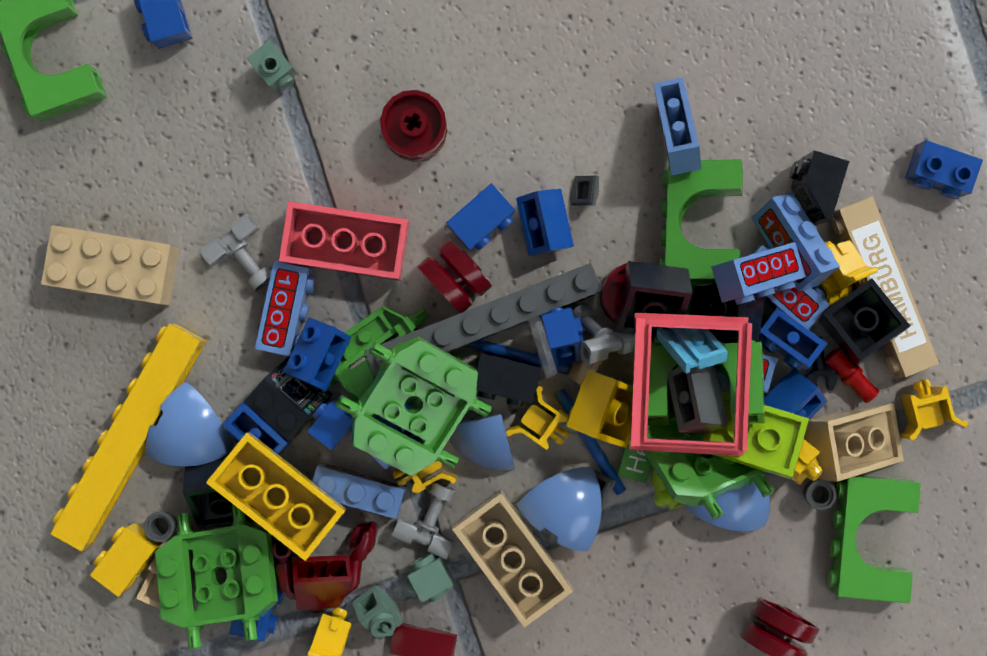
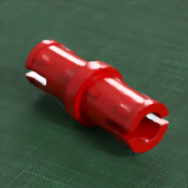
M840 348L832 350L825 357L824 361L841 377V382L845 386L849 385L864 403L872 401L879 394V389L862 374L863 369L860 366L855 368L851 361L841 352Z

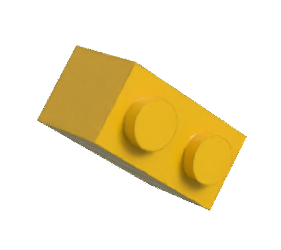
M136 523L126 528L122 526L111 538L114 544L108 552L103 550L93 562L96 568L90 574L92 578L118 597L130 589L161 545V542L150 540L146 536L144 529Z

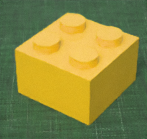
M587 370L585 378L580 384V391L575 404L570 411L566 427L590 437L627 448L629 437H631L633 386Z

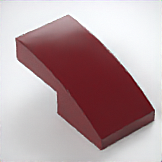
M406 623L401 624L393 631L394 634L392 635L389 653L399 656H454L457 634L432 627L424 629Z

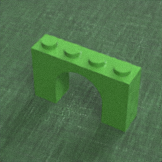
M0 0V32L4 41L1 43V48L6 58L12 63L14 70H11V76L16 86L21 89L24 97L21 98V104L27 115L39 121H44L107 98L98 70L89 64L57 75L40 74L33 65L31 47L35 37L41 30L52 24L78 16L73 0Z
M742 159L701 160V170L672 176L668 161V170H663V188H667V199H662V217H667L666 228L661 229V246H666L665 258H660V265L689 269L691 284H716L711 267L741 258L740 249H704L696 247L683 236L682 220L687 209L702 198L743 196Z
M718 340L728 351L727 361L716 364L715 367L730 383L731 417L734 424L738 343H724ZM754 340L751 343L748 424L765 423L762 342ZM651 342L648 426L670 425L671 390L667 373L680 367L664 346L657 342Z
M864 475L836 481L835 490L838 506L832 516V525L836 528L835 540H831L829 549L833 562L832 569H829L827 573V585L832 593L838 597L910 604L913 573L904 568L866 564L858 554L855 540L857 529L861 522L874 512L890 510L918 513L921 483L906 479Z

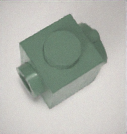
M271 40L267 41L247 58L274 93L278 89L282 91L288 88L294 82L293 77L297 75L296 71Z
M428 553L407 566L409 570L407 577L409 580L406 581V585L413 597L418 596L421 603L427 599L430 602L440 599L446 594L444 590L452 587L454 584V579L443 558L440 556L434 557L432 553Z
M377 585L352 602L359 623L379 640L386 636H392L394 634L393 631L404 623L396 602Z

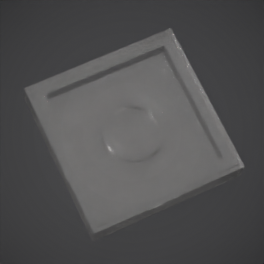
M539 316L529 318L526 326L544 381L555 377L557 370L541 318Z

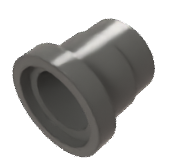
M815 480L807 483L804 487V497L807 503L814 509L826 510L835 503L836 490L828 481ZM821 486L823 495L819 500L814 501L812 499V491L815 487Z
M164 511L152 513L146 518L144 523L146 536L155 542H163L169 539L177 527L176 517ZM159 518H164L168 522L169 528L167 532H163L158 528L157 521Z

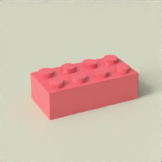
M288 201L279 261L304 267L402 281L410 222L408 219Z

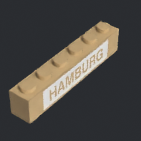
M873 196L834 211L831 220L834 232L841 236L842 242L848 240L852 242L867 266L878 268L877 273L854 282L856 287L859 288L873 278L911 325L910 328L885 346L888 355L886 357V364L889 370L895 373L896 377H908L938 365V359Z

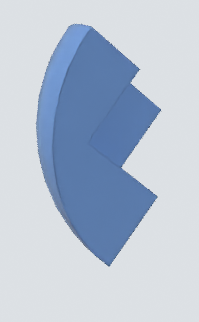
M187 382L177 387L162 403L160 409L163 411V414L156 426L151 425L149 427L146 439L147 456L157 462L171 466L202 465L218 460L232 451L227 433L218 416L203 396Z
M501 413L487 416L486 418L461 421L449 439L454 448L464 458L477 466L491 470L515 469Z
M755 483L740 489L729 490L715 499L724 512L721 517L712 520L704 505L696 508L685 505V508L695 516L714 526L732 531H753L765 527L770 512V496L763 498Z
M579 467L567 470L550 477L534 487L519 501L517 506L538 531L546 528L557 536L558 544L573 550L587 552L595 540L601 520L602 501L598 479L592 467Z

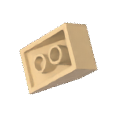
M894 403L811 418L808 421L805 438L808 443L820 451L816 459L823 470L817 480L838 482L904 461Z

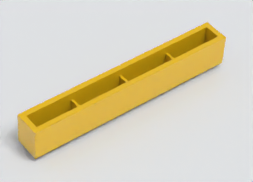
M169 323L167 327L163 326L157 334L155 341L158 344L153 353L149 352L141 363L143 370L138 379L134 378L126 390V394H128L127 399L123 405H118L113 412L111 419L114 422L109 431L105 430L99 437L96 444L99 448L94 457L90 456L82 468V472H84L83 477L79 483L76 482L67 494V498L70 500L65 509L61 508L52 521V524L55 526L50 534L81 552L92 547L145 453L149 427L151 425L156 426L163 414L160 406L177 387L185 382L207 343L203 338L178 324Z

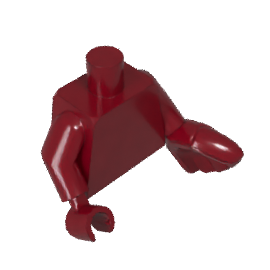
M372 521L357 525L354 528L348 542V555L308 557L306 561L301 557H291V561H288L291 549L288 547L284 549L277 548L276 539H274L272 550L273 555L279 561L276 563L278 586L281 592L289 599L295 600L296 608L299 610L319 613L323 609L339 607L344 598L358 588L360 584L362 562L373 550L376 543V523Z

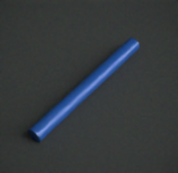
M486 340L466 346L467 348L567 375L570 366L569 364L552 369L551 361L548 357Z
M562 389L555 393L554 396L564 412L569 415L574 404L565 389ZM577 431L602 473L616 481L613 489L615 494L619 495L626 490L624 484L596 439Z

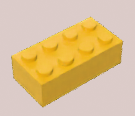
M250 432L243 436L206 482L304 561L307 560L346 509Z

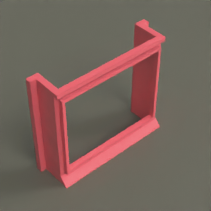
M635 313L632 416L629 450L743 456V452H747L752 323H748V317ZM652 327L738 331L734 442L647 438Z

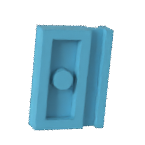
M662 327L657 328V339L685 373H689L690 368L697 367L699 370L727 361L728 351L709 329L668 328L663 330Z

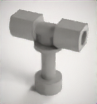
M244 214L229 226L231 231L221 239L214 238L199 251L210 265H215L226 255L229 259L236 257L251 276L247 282L254 291H257L269 283L271 272L267 267L260 269L245 250L248 246L245 240L260 228L250 215Z
M587 304L579 305L572 311L574 318L580 317L583 330H588L594 336L593 339L581 342L580 356L586 364L606 360L608 353L617 351L621 355L634 352L635 333L621 331L614 333L610 327L602 328L596 322V312Z
M434 481L429 492L434 497L424 521L418 519L416 524L399 517L391 536L409 544L412 541L427 546L428 552L447 559L453 545V540L437 534L439 528L434 525L444 502H451L456 490Z

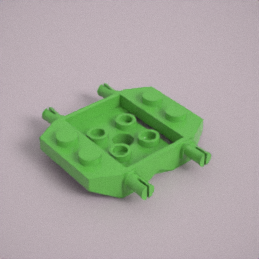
M382 306L345 333L351 336V340L329 387L336 382H340L355 403H357L363 393L374 382L366 359L353 369H350V366L364 357L365 350L373 348L372 344L374 342L382 344L396 333L399 334L398 337L414 332L418 324L431 317L428 312L423 314L427 311L424 306L411 316L407 315L406 317ZM411 396L406 400L414 409L421 403V399L417 396ZM373 413L371 417L375 418L377 414Z
M419 336L395 345L391 350L374 342L372 344L373 348L371 347L369 350V354L384 361L374 382L363 393L357 403L341 395L335 407L344 410L352 416L353 446L410 476H413L435 461H440L453 469L455 464L458 463L459 457L444 450L446 443L468 410H473L486 418L488 416L487 412L490 413L492 408L476 397L477 370ZM409 397H419L421 403L417 408L410 410L405 407V402ZM375 413L424 441L421 444L371 416Z
M675 412L670 415V425H652L647 430V438L703 441L705 434L680 433ZM644 451L674 501L695 508L704 505L712 520L724 514L715 499L729 490L740 489L755 483L763 498L774 492V489H772L765 478V471L753 467H743L740 463L711 455L712 458H705L697 453Z
M231 505L234 522L232 526L201 532L191 531L190 513L177 514L179 530L177 536H174L155 551L160 616L164 621L185 628L188 635V650L202 648L200 629H203L204 625L241 620L244 627V641L258 639L256 620H260L259 617H263L278 602L271 534L255 525H250V522L246 521L245 513L235 505ZM190 550H193L192 564L195 570V597L197 599L198 611H194L189 561ZM221 567L227 573V579L223 584H219L216 579V573Z

